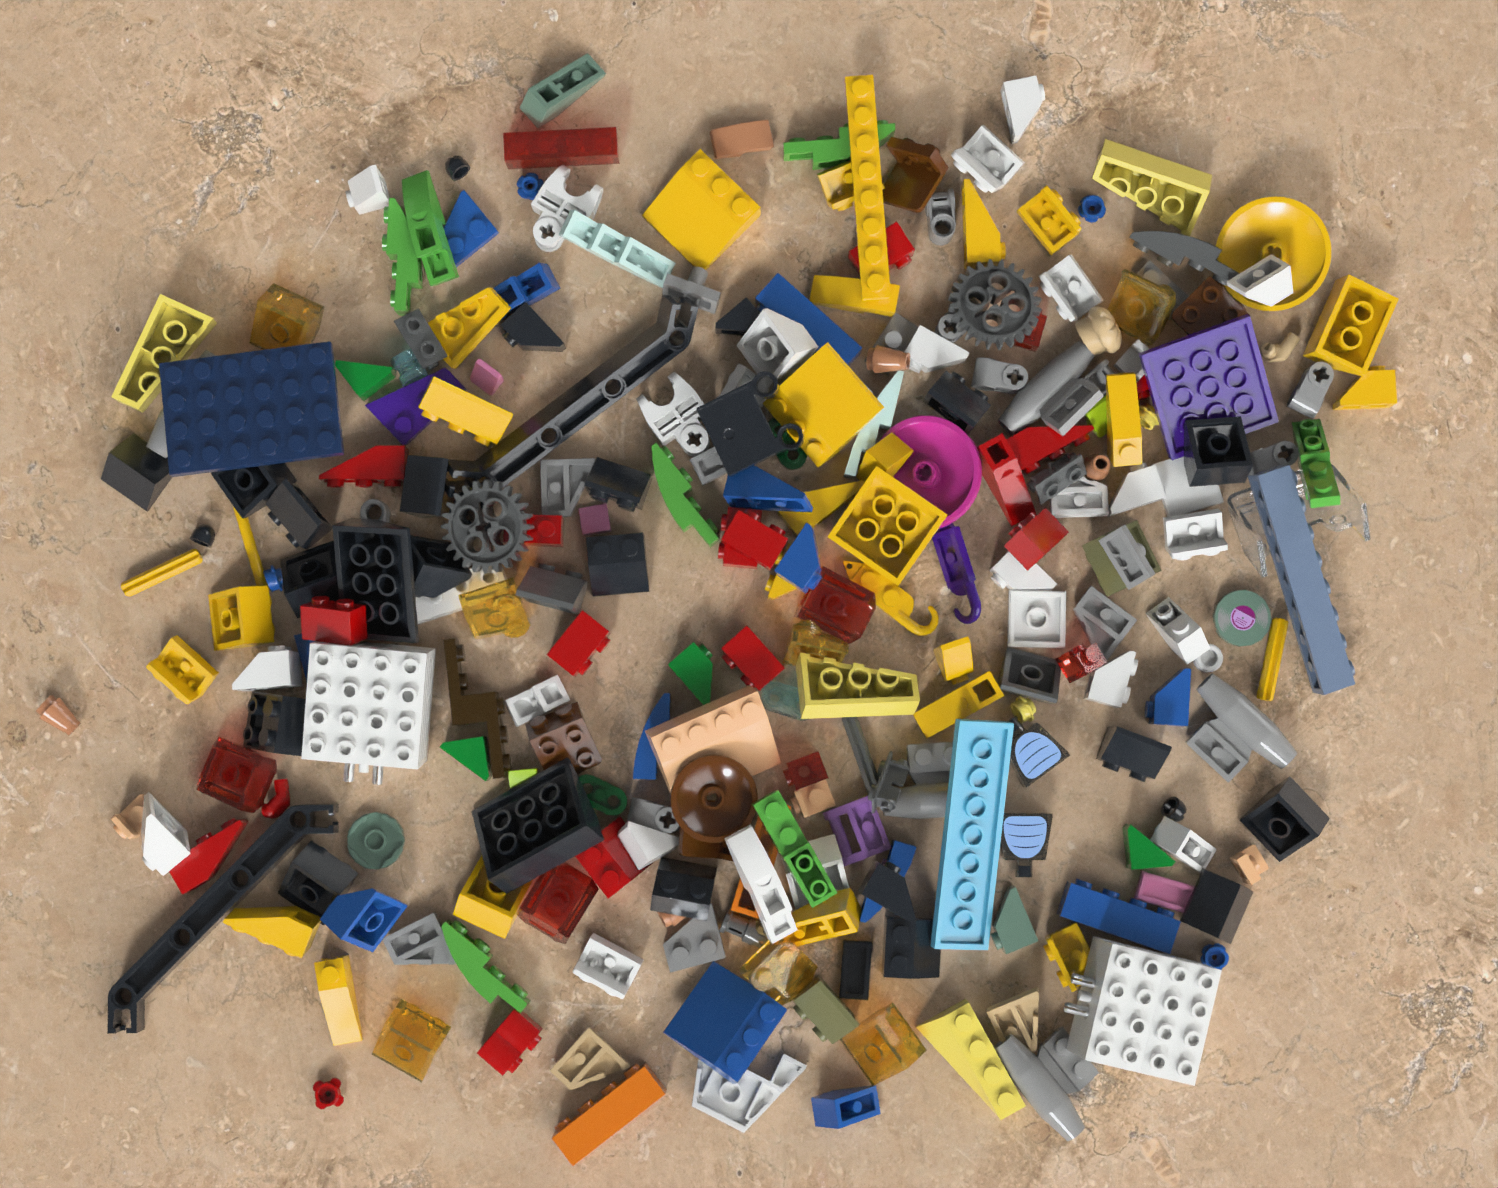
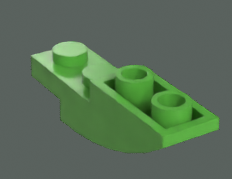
M886 120L877 121L879 148L888 142L891 136L894 137L895 123L888 124ZM848 123L844 124L843 127H839L838 139H833V136L828 135L817 137L816 140L805 141L804 138L789 139L788 142L783 143L784 161L812 159V170L835 167L851 160Z
M426 170L402 179L403 201L410 235L417 258L422 259L430 286H437L458 278L459 274L443 228L446 222L429 171Z
M389 198V206L384 207L383 213L384 223L387 224V234L382 236V250L386 251L390 260H397V262L392 263V279H396L395 290H391L390 305L394 307L395 312L399 316H404L410 313L411 288L423 289L421 259L417 258L405 213L395 198Z
M1305 419L1291 422L1294 444L1298 448L1299 453L1297 461L1306 500H1309L1310 508L1340 505V493L1330 462V450L1321 420Z
M657 443L653 444L652 461L655 476L668 510L683 532H686L693 526L711 548L719 541L716 534L720 531L710 518L705 521L698 512L702 508L692 496L688 499L685 497L692 491V486L689 483L693 479L683 467L678 470L671 462L675 457L665 445L660 448Z
M776 789L752 803L765 826L766 832L810 906L813 908L837 894L830 878L812 846L806 840L779 790Z
M455 919L453 922L450 920L445 921L441 926L445 941L454 961L467 981L490 1004L499 995L521 1013L531 1001L526 997L528 992L517 983L513 986L504 979L505 973L498 967L486 965L493 956L489 952L491 948L480 938L476 940L466 934L468 928Z

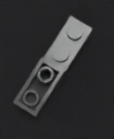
M1164 231L1132 232L1129 237L1135 240L1133 243L1134 247L1145 253H1148L1149 249L1159 254L1157 260L1171 268L1173 264L1180 266L1184 258L1187 257L1190 259L1187 264L1201 272L1204 268L1214 273L1212 278L1227 286L1228 280L1240 274L1217 260L1222 249L1200 239Z

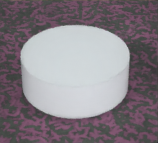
M1209 644L1210 649L1193 660L1194 666L1199 671L1213 672L1221 666L1223 655L1217 646Z

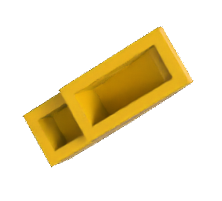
M814 275L809 301L814 305L861 314L868 312L893 317L896 311L900 285L890 284V299L862 301L860 279Z

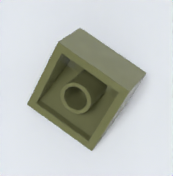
M1135 520L1126 524L1136 543H1141L1145 547V557L1155 574L1162 571L1138 521ZM1113 531L1082 545L1086 559L1091 564L1098 578V583L1107 597L1127 588L1098 541Z
M819 975L793 997V1001L796 1003L793 1009L803 1020L809 1018L816 1025L812 1030L823 1042L828 1039L834 1044L860 1025L854 1013Z

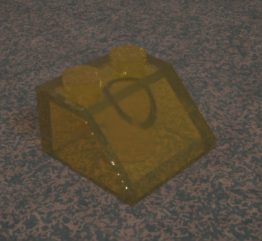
M273 283L257 301L249 343L262 350L312 344L320 329L324 306Z
M401 999L386 1021L372 1055L422 1082L442 1048L451 1026L445 1024L441 1019L422 1011L415 1004Z
M894 1003L874 1012L860 1022L858 1027L840 1039L871 1085H876L908 1069L927 1051Z

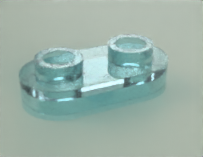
M770 682L763 688L760 699L765 709L796 720H808L801 719L800 710L797 708L799 703L798 688L781 682ZM775 694L779 697V701L772 702L769 696Z

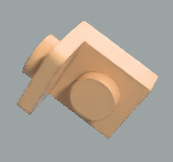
M826 779L794 790L796 797L791 798L796 815L802 813L804 818L836 806Z
M144 794L137 796L120 814H115L111 818L115 824L113 826L114 830L124 839L127 837L129 839H136L141 836Z
M1253 844L1229 858L1242 881L1250 885L1261 880L1259 874L1269 868L1258 848Z

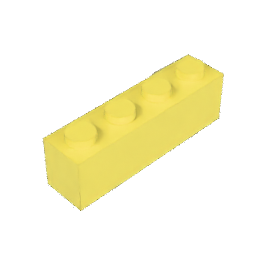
M1105 139L1095 164L1092 179L1121 197L1126 196L1130 198L1142 210L1145 211L1147 209L1160 217V221L1167 225L1172 224L1180 229L1183 235L1190 236L1210 192L1212 175Z
M966 999L915 1026L993 1110L1000 1120L1026 1106Z

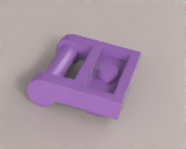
M868 795L823 812L825 821H829L833 834H835L844 866L891 849L877 809L875 813H872V801L868 800ZM846 813L861 849L855 853L851 849L839 816Z

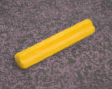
M191 549L122 582L121 588L126 596H133L202 563V556L197 549Z
M1273 618L1271 622L1257 691V699L1269 702L1274 698L1289 623L1288 620L1283 618Z

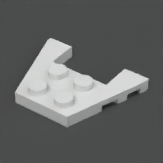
M782 1054L770 1081L746 1070L738 1083L732 1084L698 1059L692 1107L744 1133L806 1069L807 1065L786 1054Z

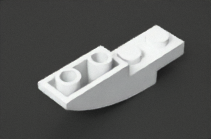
M748 825L724 838L743 886L749 891L768 940L773 944L797 931L790 912L793 909L753 827Z

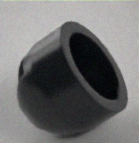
M454 156L447 159L445 169L451 179L456 181L467 175L470 165L464 158Z
M201 524L193 530L190 539L199 545L211 548L215 540V532L209 525Z
M1174 796L1168 798L1161 807V814L1175 822L1183 820V815L1187 812L1185 804Z

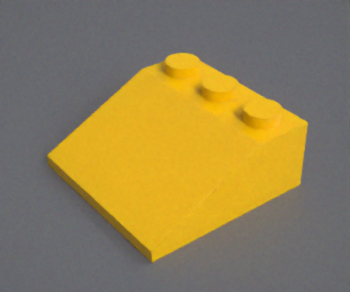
M699 149L679 169L642 214V217L693 267H701L707 270L761 216V207Z
M829 343L823 345L779 386L777 395L766 399L762 403L781 426L791 423L800 427L804 433V443L801 449L817 467L833 458L884 408ZM794 429L787 430L788 434L797 443L799 439L798 432Z
M876 466L834 526L828 538L899 586L948 514Z

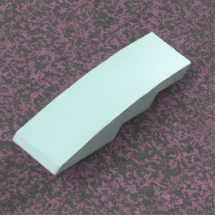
M570 210L559 233V236L586 251L663 288L667 273L671 274L676 264L637 240L626 237L603 223H597L576 210Z
M898 371L877 399L884 408L858 433L843 477L855 479L861 452L866 453L868 449L875 445L879 428L890 429L904 371Z

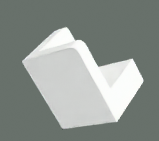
M1137 339L1113 366L1121 373L1135 372L1137 382L1144 375L1138 353L1149 350V348Z

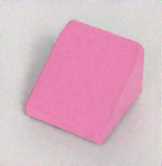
M478 359L475 362L470 380L492 396L504 381L503 377L483 360Z
M607 503L579 508L583 536L612 532Z

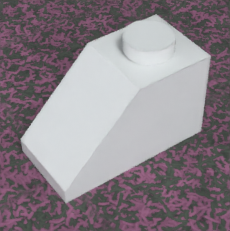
M1037 76L1006 81L1002 84L1000 92L1012 144L1018 143L1039 111L1042 101L1045 100L1043 84H1038Z
M376 165L369 166L348 180L350 190L346 191V197L350 208L355 207L359 215L389 206L390 196L386 181Z
M1271 254L1228 280L1227 286L1246 298L1273 306L1293 293L1291 266Z
M921 325L905 353L910 354L909 369L917 373L921 370L928 373L964 363L970 353Z
M1146 462L1130 467L1131 472L1123 477L1109 504V514L1107 517L1160 501L1166 497L1156 464L1147 467Z
M1009 551L989 570L993 574L991 579L1001 589L1007 587L1009 590H1051L1057 585L1039 565L1035 564L1027 571Z
M1166 816L1157 825L1150 839L1159 848L1200 873L1202 869H1206L1217 850L1192 830Z

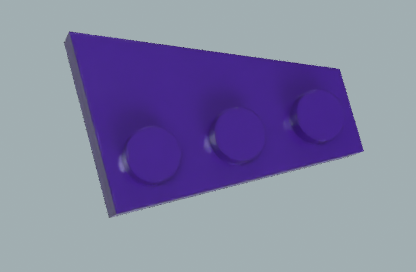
M446 367L365 406L402 445L407 446L432 422V420L422 416L423 409L418 408L432 376L464 391L467 390Z

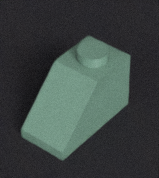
M1013 885L1007 887L992 924L995 932L990 934L996 949L1002 948L1005 954L1038 941L1016 887Z

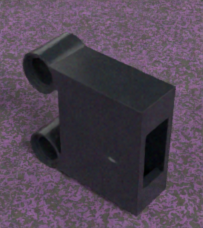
M759 372L752 381L696 408L730 477L785 450H797L804 443L803 431L799 426L791 423L783 425L775 438L756 397L770 399L777 395L779 391V381L771 372ZM763 378L773 380V388L768 393H762L758 389V383ZM794 429L799 434V439L794 445H787L783 441V435L787 430Z

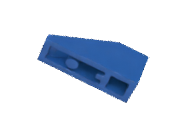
M753 466L732 477L727 476L723 496L730 507L767 511L812 512L813 506L805 493L757 466Z

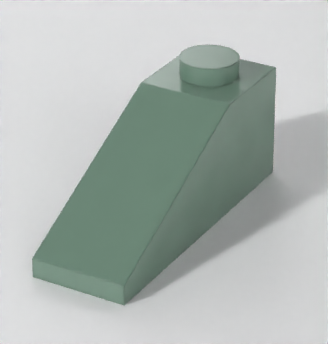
M587 53L530 87L520 109L537 128H540L558 117L598 83L606 73Z

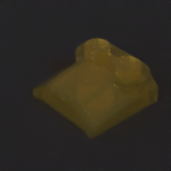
M1124 269L1107 310L1114 317L1115 323L1118 324L1121 331L1150 346L1155 343L1164 330L1176 303V294L1166 284L1157 285Z
M513 577L458 595L465 618L476 640L501 634L510 638H518L529 630V626H531L530 618L523 600L516 596L517 585Z
M801 620L792 626L786 644L783 664L796 666L800 652L810 654V657L824 659V657L836 659V662L842 663L845 655L848 654L849 645L848 642L821 632V629L816 626L815 622Z
M786 936L773 944L768 940L739 971L755 989L763 991L779 1004L784 1005L791 1002L812 981L818 966Z

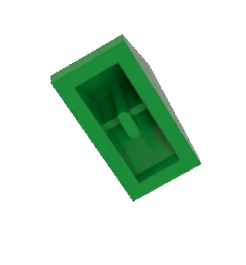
M341 360L335 361L336 368L363 401L396 378V371L392 367Z
M486 736L443 742L440 748L484 781L491 779L492 771Z
M1131 824L1124 825L1123 838L1127 869L1135 870L1174 865L1175 860Z

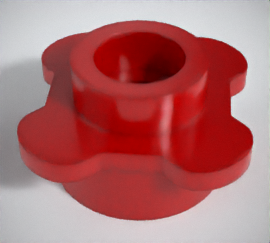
M332 1078L327 1082L318 1080L314 1083L313 1090L315 1091V1105L317 1108L325 1109L332 1105L339 1107L343 1104L344 1097L340 1092V1086L342 1085L340 1079ZM326 1091H330L331 1095L327 1096Z

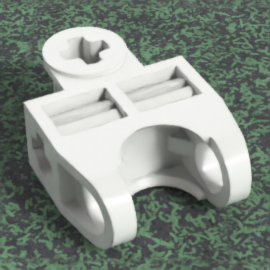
M565 165L558 167L544 182L531 203L533 211L540 215L533 227V235L537 246L545 252H554L561 247L565 239L559 236V233L570 210H576L593 220L603 195V188L597 184L593 186L590 192L587 191L581 196L568 194L565 182L569 177L570 168ZM553 232V237L548 236L544 239L543 233Z
M673 372L668 376L674 389V398L669 404L659 406L652 401L648 402L643 394L637 397L636 400L648 426L663 446L676 439L687 455L695 457L707 451L710 445L708 433L700 423L701 418L696 409L704 405L695 390L677 373ZM691 436H694L695 438L701 437L699 439V446H696L695 444L689 445L691 443Z

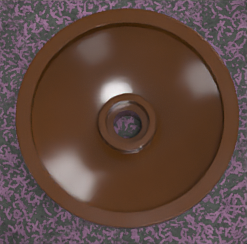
M706 755L688 763L676 776L670 795L672 813L679 826L691 837L708 843L724 842V838L747 827L756 813L752 803L758 800L756 784L749 771L736 760L722 755ZM709 792L716 793L717 798L714 802L707 801V794Z

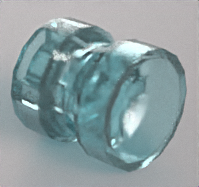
M411 349L399 353L390 360L393 368L398 370L400 374L399 380L403 387L428 376L426 369H422Z

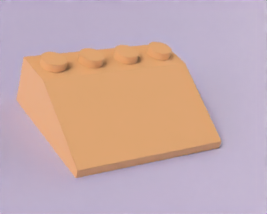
M750 685L645 731L670 795L673 782L682 768L702 756L722 755L732 758L742 764L751 776L781 764L758 691ZM709 792V793L707 794V796H709V795H711V794H713V793H715V792Z

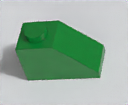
M693 642L668 665L698 700L705 705L711 702L713 663L709 659L713 655L703 643L697 646Z

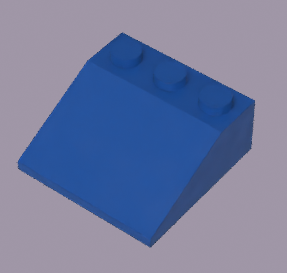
M713 961L663 1033L729 1082L735 1084L741 1079L788 1009L760 989Z

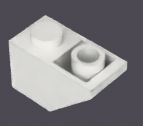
M1169 597L1146 613L1171 650L1187 665L1210 649L1201 627Z
M1127 651L1091 671L1084 699L1114 708H1121L1122 703L1126 704L1131 691V687H1127L1129 677L1135 675L1138 666V660L1135 659L1136 652Z

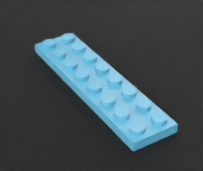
M973 719L955 720L930 945L934 949L988 950L1014 729V723Z

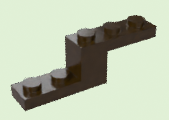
M457 639L443 640L452 726L487 722L493 779L508 777L507 771H511L510 754H505L504 743H508V730L506 725L502 726L501 714H505L504 698L499 697L498 692L464 695V690H468L467 673H462L461 662L465 661L464 645H459V640Z

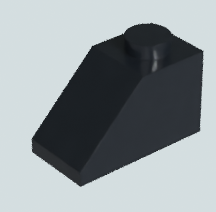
M526 302L501 324L505 331L502 336L513 348L518 345L523 351L563 352L566 349L564 342Z

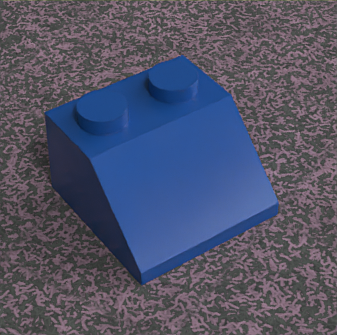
M371 888L337 896L327 907L320 920L341 940L374 952L408 905Z

